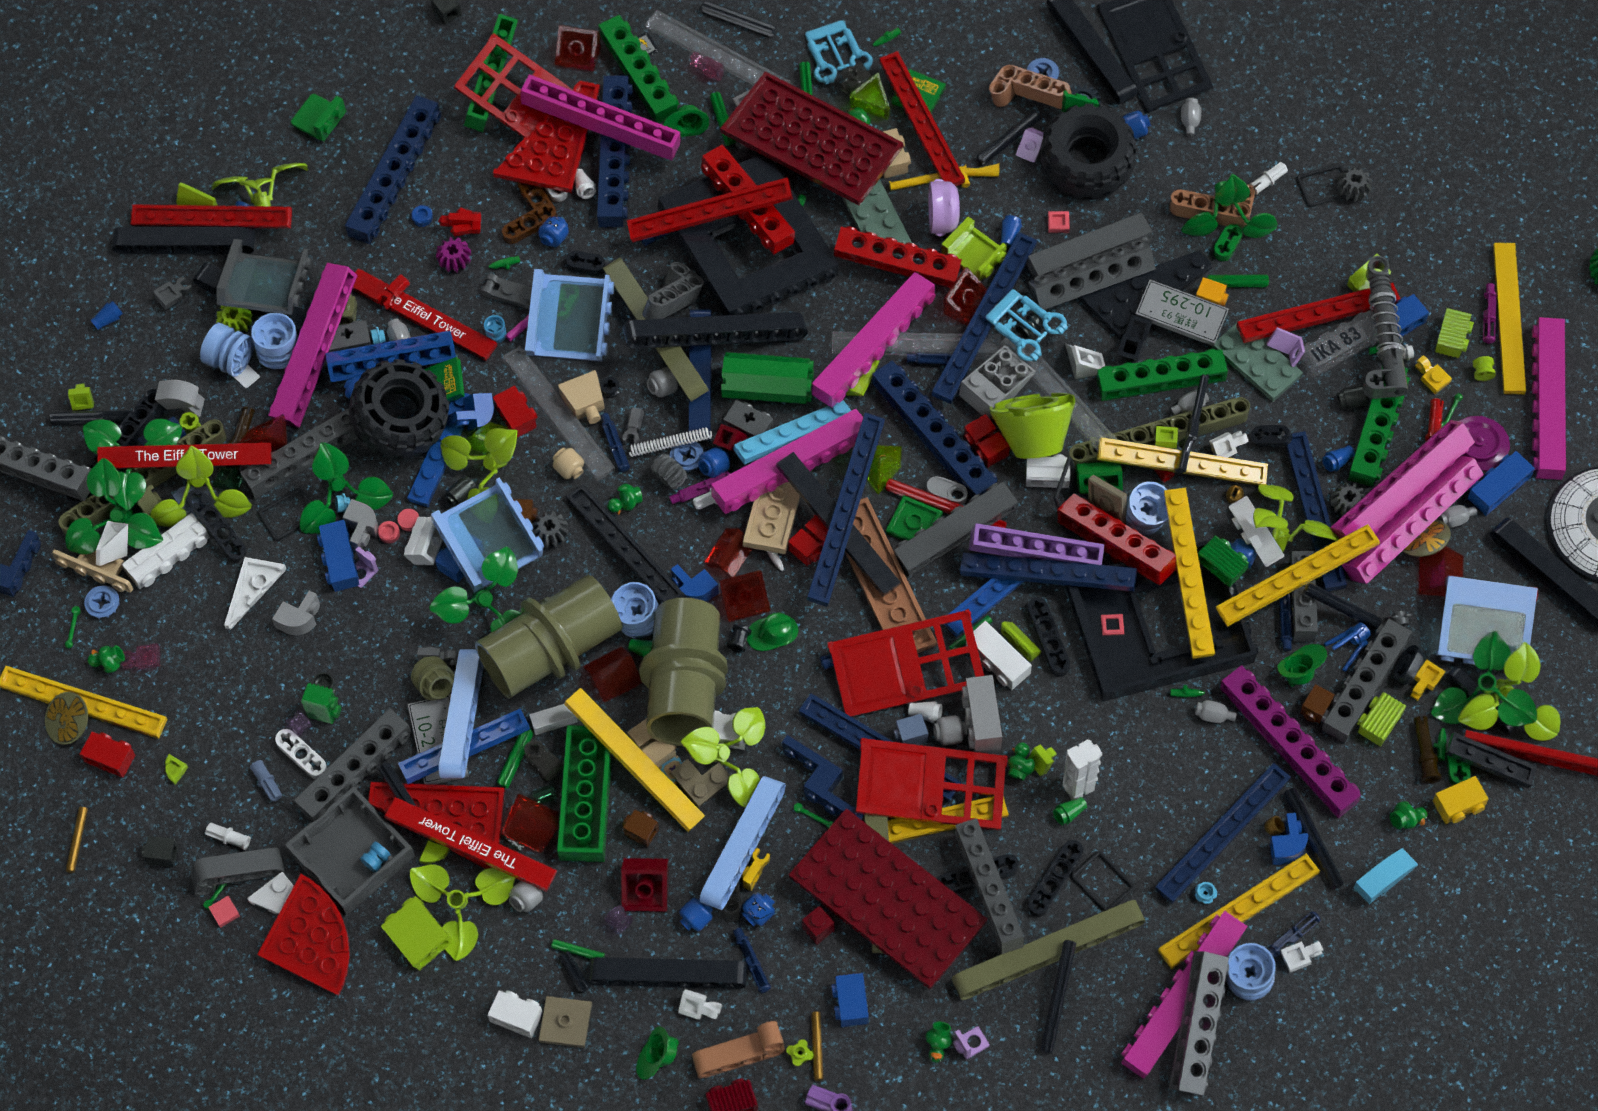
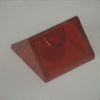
M559 24L555 65L594 71L601 49L599 31Z
M968 267L964 268L943 299V314L966 326L969 325L987 292L986 287Z
M282 414L252 427L237 443H271L272 451L287 445L285 416Z
M1445 546L1432 555L1419 557L1418 594L1446 596V577L1455 576L1463 578L1464 556Z
M761 570L719 580L720 595L729 622L771 611Z
M622 646L583 666L603 703L643 683L631 655Z
M518 793L502 835L542 853L558 829V812Z

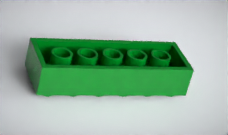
M567 725L557 850L560 861L605 862L612 753L586 726Z

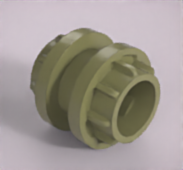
M436 656L424 657L414 665L411 681L424 698L432 701L440 700L452 692L455 675L441 658Z

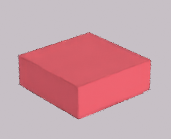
M1048 211V233H1069V211Z
M1123 614L1101 615L1102 636L1124 635ZM1106 619H1119V630H1107Z
M229 896L208 907L220 928L240 917Z

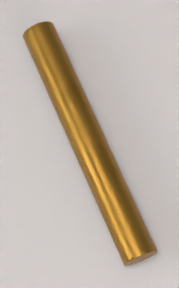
M79 807L66 867V872L74 873L88 811L85 807Z
M812 1012L814 1081H823L820 1012Z

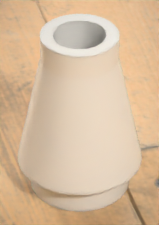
M578 169L575 179L577 194L583 199H589L595 195L596 185L582 169Z
M936 701L910 703L908 714L909 716L922 714L925 721L934 723L942 716V704H937Z

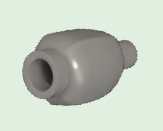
M1188 98L1181 107V121L1186 127V135L1193 136L1194 128L1199 125L1201 120V107L1197 99Z
M393 319L387 323V335L390 341L411 338L407 326L400 322L399 319Z
M1193 390L1180 397L1178 404L1170 408L1172 414L1176 415L1180 412L1192 411L1197 390ZM1205 393L1203 407L1209 402L1207 393Z
M1463 505L1452 506L1445 510L1437 520L1444 522L1449 528L1457 527L1466 523L1470 516L1477 515V509L1474 506L1466 508Z
M1205 700L1202 703L1197 702L1195 715H1198L1203 721L1222 723L1225 720H1236L1237 713L1228 711L1225 705L1209 700Z

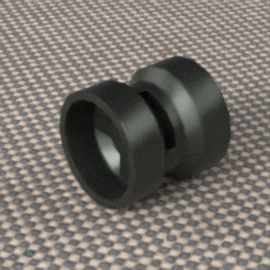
M1030 313L1026 317L1025 322L1038 332L1044 329L1043 322L1038 315ZM1018 323L1015 326L1016 332L1022 339L1034 338V333L1022 323Z
M321 672L314 676L312 685L315 683L316 686L332 688L334 695H336L337 688L333 677L329 673Z

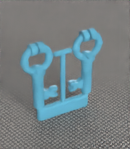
M843 20L805 33L809 42L807 45L817 64L814 70V78L825 85L829 84V82L832 83L837 76V70L839 71L850 66L861 73L870 70L873 63L872 56L859 49L851 30L847 29ZM842 31L844 36L842 38H835L837 45L840 46L843 43H848L852 50L850 64L845 65L830 35ZM827 37L840 64L837 69L833 65L826 63L820 54L822 50H829L827 43L823 42L821 45H816L815 40ZM862 56L866 57L868 62L856 65L855 59H859ZM826 68L831 70L832 74L828 75V77H820L819 71H824Z
M1014 289L986 315V319L995 326V329L1016 345L1017 354L1024 361L1035 362L1042 355L1038 342L1047 333L1062 335L1068 328L1067 321L1062 314L1046 312L1026 295L1023 297ZM1018 300H1021V303L1024 305L1017 313H1022L1021 316L1024 317L1028 311H1033L1042 318L1043 327L1046 331L1041 334L1011 311L1010 308ZM1008 312L1036 334L1038 338L1036 341L1019 338L1011 331V327L1017 324L1016 321L1012 322V318L1004 325L1000 322L997 323V321ZM1053 317L1058 318L1062 322L1056 329H1051L1048 326V322ZM1026 344H1031L1035 347L1030 356L1022 353V349Z

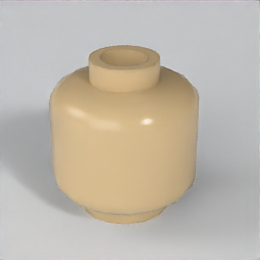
M562 448L553 457V468L564 479H571L572 477L576 479L584 471L582 469L584 459L572 448Z

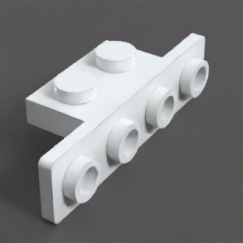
M1247 496L1229 506L1234 515L1232 521L1237 530L1242 528L1244 532L1241 533L1244 541L1247 545L1252 544L1266 567L1284 557L1282 550L1268 528H1255L1253 521L1255 508Z

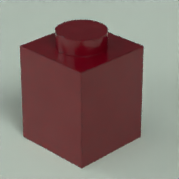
M721 424L713 444L725 451L736 454L733 450L734 444L744 441L749 437L739 430Z
M819 906L802 919V928L818 945L834 932V922Z

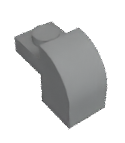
M181 380L159 381L155 400L167 410L181 408L186 413L192 412L198 417L201 415L205 398L198 394L199 388Z
M351 499L344 513L343 520L347 527L355 530L350 539L352 550L356 551L355 549L358 546L363 549L364 546L368 545L370 535L378 536L379 526L371 507Z
M308 591L299 608L282 602L272 618L275 628L290 635H302L311 631L316 626L313 615L318 612L320 607L317 594Z

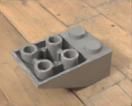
M1004 345L961 381L959 396L982 416L986 414L992 420L993 417L990 414L989 408L992 406L994 409L995 403L1014 398L1036 371Z

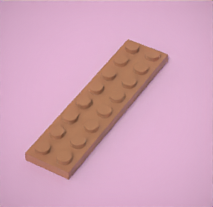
M868 497L861 499L853 525L901 582L897 588L883 597L845 551L881 630L926 620ZM930 627L912 631L917 653L937 646V641Z

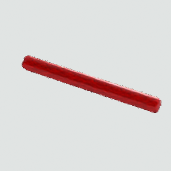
M888 479L885 489L900 496L905 495L950 515L951 511L956 507H963V505L894 479ZM999 520L991 526L1006 528L1007 523Z

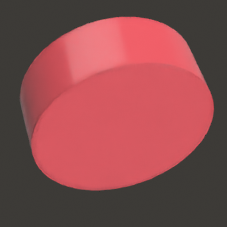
M413 509L401 511L398 515L400 528L405 531H412L419 517L418 513Z
M386 521L379 526L378 535L382 542L390 544L399 539L400 530L395 522Z

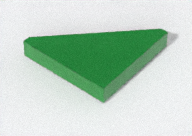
M1065 90L1063 92L1061 112L1065 113L1069 107L1075 105L1083 107L1085 104H1093V106L1098 107L1099 103L1096 98L1088 99L1087 96L1077 93L1074 95L1068 94Z

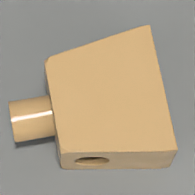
M595 370L558 385L561 398L576 419L587 417L590 424L600 421L599 411L605 407Z

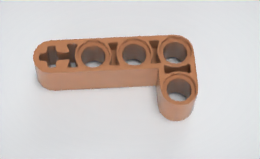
M1014 65L1002 67L989 86L993 103L998 107L1008 105L1016 94L1062 109L1063 92L1066 90L1068 94H1072L1068 83Z
M1247 184L1250 189V195L1245 201L1238 204L1249 220L1255 190ZM1176 190L1171 195L1170 212L1175 216L1189 219L1202 212H1209L1212 215L1214 213L1215 196L1186 190ZM1234 204L1229 206L1218 205V210L1224 211H1218L1215 218L1219 225L1228 226L1235 224L1240 228L1246 225L1242 217L1237 215L1239 212Z
M770 1021L760 1025L757 1028V1033L696 1051L692 1054V1059L698 1078H707L778 1056L785 1051L784 1042L777 1022Z

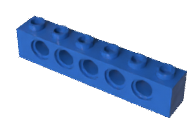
M451 331L325 353L331 382L352 379L357 375H362L368 368H374L377 363L383 361L390 363L394 362V359H403L405 363L413 364V362H416L423 366L444 362L456 357Z

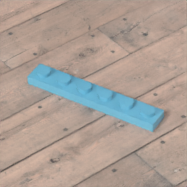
M842 400L840 403L837 402L833 408L830 406L824 407L736 443L733 450L744 465L839 418L850 412L851 409Z

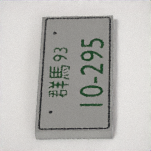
M1149 280L1135 316L1153 321L1152 324L1214 346L1229 309Z
M451 694L440 700L432 701L427 699L408 704L418 754L443 743ZM467 767L464 778L469 777ZM439 770L423 777L424 784L431 785L461 779L440 778Z

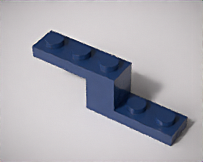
M27 531L10 567L0 564V593L14 597L16 591L21 589L23 577L30 570L34 554L38 553L41 547V541L36 532Z
M787 735L782 741L785 755L791 759H798L808 770H815L804 785L805 797L812 803L818 802L823 805L824 809L831 815L837 814L840 816L847 808L865 822V814L856 813L854 807L832 794L843 778L842 769Z

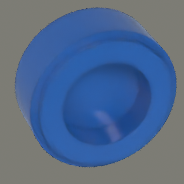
M417 206L412 211V220L419 227L428 226L433 220L432 211L427 206Z

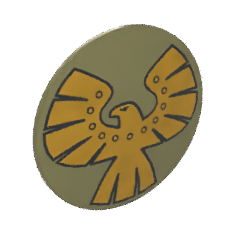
M1435 520L1403 552L1411 556L1422 557L1440 551L1450 540L1451 532L1449 527L1444 522Z
M63 692L54 697L48 705L45 714V727L49 737L56 743L63 745L71 744L78 740L84 733L88 722L87 706L84 700L73 692Z

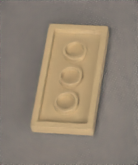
M789 482L778 486L772 492L759 496L754 501L743 540V547L786 554L801 497Z

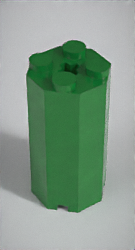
M726 352L722 369L724 383L721 385L722 398L807 404V402L812 401L814 361H810V358Z

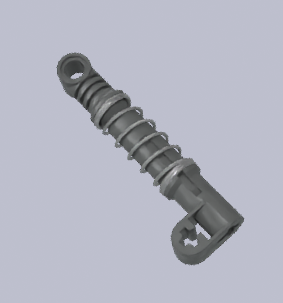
M1382 256L1372 257L1368 262L1366 278L1369 281L1371 291L1369 304L1371 305L1370 309L1374 311V315L1371 318L1376 323L1373 329L1377 330L1375 339L1379 341V345L1376 347L1378 350L1377 355L1383 365V369L1370 371L1365 377L1363 392L1372 399L1399 397L1408 393L1403 362L1405 348L1401 345L1403 337L1399 334L1401 326L1397 324L1400 320L1396 314L1398 307L1394 304L1396 295L1391 290L1388 272L1389 262Z

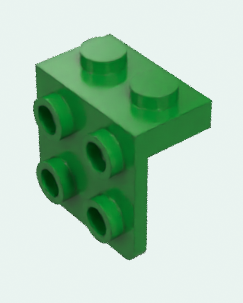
M311 94L293 117L291 124L293 127L324 142L346 113L344 101L342 98L335 96L332 102H329L316 94Z

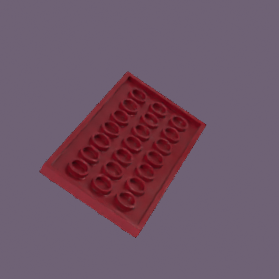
M766 71L720 128L721 134L859 206L904 146V143Z
M847 808L789 873L790 879L930 990L988 922L984 915Z

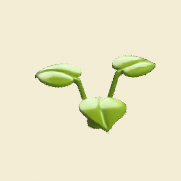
M304 163L280 165L271 168V178H259L256 180H246L248 177L242 176L222 178L213 182L212 189L222 183L238 182L239 185L245 186L251 198V203H254V206H271L270 200H273L272 193L275 175L287 168H302L308 171V166ZM270 182L267 196V192H261L260 186ZM250 187L257 189V193H254V196Z
M495 428L488 431L485 436V448L490 454L483 456H470L471 445L461 436L451 435L442 439L440 444L442 456L447 466L451 469H464L469 459L484 460V466L491 470L487 477L479 484V489L474 488L469 491L467 500L489 489V487L483 488V486L494 474L498 473L497 469L505 467L510 461L516 447L517 430ZM495 494L469 509L480 521L492 524L498 511V496Z
M191 445L176 465L178 475L187 479L181 503L178 505L172 499L161 501L151 510L149 516L154 519L157 525L164 527H173L187 516L186 511L182 507L185 504L191 485L202 487L206 484L213 500L216 501L214 506L223 517L232 518L240 516L250 510L252 504L238 490H225L217 497L210 484V479L207 478L213 473V464L204 453Z
M1259 485L1258 490L1261 494L1268 498L1279 500L1280 505L1278 516L1267 509H1255L1253 513L1255 528H1275L1272 536L1282 552L1285 550L1287 542H1292L1295 535L1301 529L1312 535L1334 541L1339 540L1338 536L1328 525L1313 520H1305L1304 524H1300L1290 535L1287 528L1288 522L1282 518L1284 500L1293 501V494L1280 486Z
M1523 642L1505 661L1504 673L1508 679L1496 680L1497 688L1504 697H1507L1509 691L1514 689L1511 685H1519L1521 680L1530 683L1536 679L1540 672L1539 657L1528 643ZM1494 692L1493 695L1480 694L1474 697L1461 711L1458 721L1477 730L1490 728L1498 719L1499 714L1495 707L1499 705V696ZM1541 705L1536 708L1537 721L1533 724L1524 725L1526 733L1531 738L1540 741L1550 740L1557 736L1560 729V715L1558 711L1550 705Z
M758 707L741 709L733 717L732 728L735 734L739 736L737 739L724 742V744H718L720 740L719 733L711 727H701L693 730L680 741L696 762L700 764L720 762L721 765L736 771L735 774H731L728 777V790L733 799L744 808L749 803L760 782V778L754 770L746 768L741 771L726 760L730 756L729 746L740 742L742 739L746 745L752 746L762 739L765 732V719Z
M426 865L410 869L411 883L419 898L428 903H435L444 894L447 896L449 906L455 909L458 922L449 921L442 927L454 940L445 950L455 961L466 957L473 950L478 939V930L475 924L471 921L462 922L460 910L466 907L468 898L482 894L483 900L486 903L500 905L510 897L509 893L515 882L514 877L495 868H489L482 871L475 880V884L480 891L464 894L460 890H453L449 893L444 890L449 885V875L441 866Z

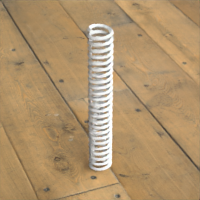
M705 427V430L702 428V432L701 429H696L695 431L692 430V433L689 431V434L688 432H683L679 436L676 434V437L675 435H670L666 439L663 437V440L660 438V442L659 439H654L653 442L650 440V443L647 441V445L645 441L640 444L637 443V446L634 444V447L631 444L632 454L629 452V455L631 457L639 456L640 454L643 455V453H652L653 451L656 452V450H665L666 448L669 449V447H678L679 445L682 446V444L708 440V438H712V431H710L709 436L708 428Z

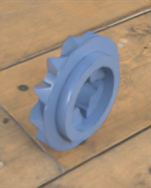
M1036 59L1027 67V70L1035 73L1047 71L1046 76L1054 79L1059 77L1058 66L1050 59Z
M692 442L691 444L672 447L670 457L678 462L685 471L689 472L693 469L697 470L699 458L704 451L697 442ZM691 450V458L693 459L688 458L683 462V455H687Z
M97 586L86 595L85 608L91 616H95L98 619L101 617L109 618V615L116 613V609L120 605L119 595L112 587ZM105 596L107 604H104L103 607L100 609V605L98 602H101Z

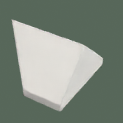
M1065 343L1075 379L1097 375V369L1105 366L1102 353Z
M107 521L96 549V565L101 566L127 556L128 524Z

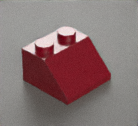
M623 858L621 868L622 911H667L668 859Z

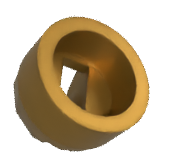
M1237 485L1229 487L1226 493V499L1232 504L1244 496L1243 489ZM1238 491L1235 498L1232 497L1233 492Z
M1274 816L1266 821L1265 830L1270 835H1278L1284 832L1285 826L1280 817Z

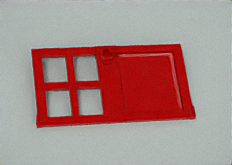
M493 33L488 39L487 44L453 88L496 117L510 129L527 138L535 130V126L542 122L548 113L521 104V89L505 79L517 61L534 72L532 76L569 90L573 89ZM496 45L512 56L500 74L483 63ZM478 69L494 79V82L482 97L465 86ZM500 84L517 95L504 112H501L487 102Z
M966 609L965 611L834 642H827V647L832 655L845 714L853 717L962 691V687L966 686V681L954 684L948 660L950 657L970 653L975 677L984 676L972 628L971 611ZM962 620L968 646L946 651L940 625ZM934 626L940 653L918 658L912 631ZM942 660L948 686L926 691L920 664Z
M861 738L856 813L957 825L975 819L970 818L972 793L994 796L992 820L977 819L979 825L983 829L1001 830L1007 755ZM946 757L967 760L966 784L944 782ZM975 761L996 763L994 788L973 785ZM943 790L965 792L963 817L942 814Z

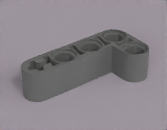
M671 263L664 280L666 286L649 295L642 312L645 319H664L695 302L703 287V279L683 263Z
M267 848L200 858L194 861L190 873L195 894L206 895L212 893L216 885L277 876L284 872L280 849Z

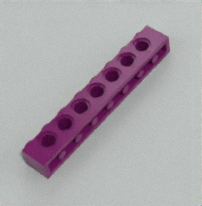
M1241 665L1221 681L1220 690L1338 819L1359 803L1361 797L1359 788L1345 778L1341 768L1335 767L1331 763L1328 754L1324 750H1319L1315 745L1314 739L1309 734H1305L1300 729L1299 723L1285 713L1283 705L1273 700L1269 690L1256 681L1254 674L1250 670H1246ZM1248 689L1252 694H1245L1242 690ZM1263 705L1267 710H1259L1257 706ZM1278 721L1282 726L1276 727L1271 722ZM1292 737L1297 742L1290 743L1287 741L1286 738ZM1301 754H1309L1311 759H1304ZM1323 770L1327 775L1321 776L1316 771ZM1338 786L1342 791L1335 792L1331 787Z

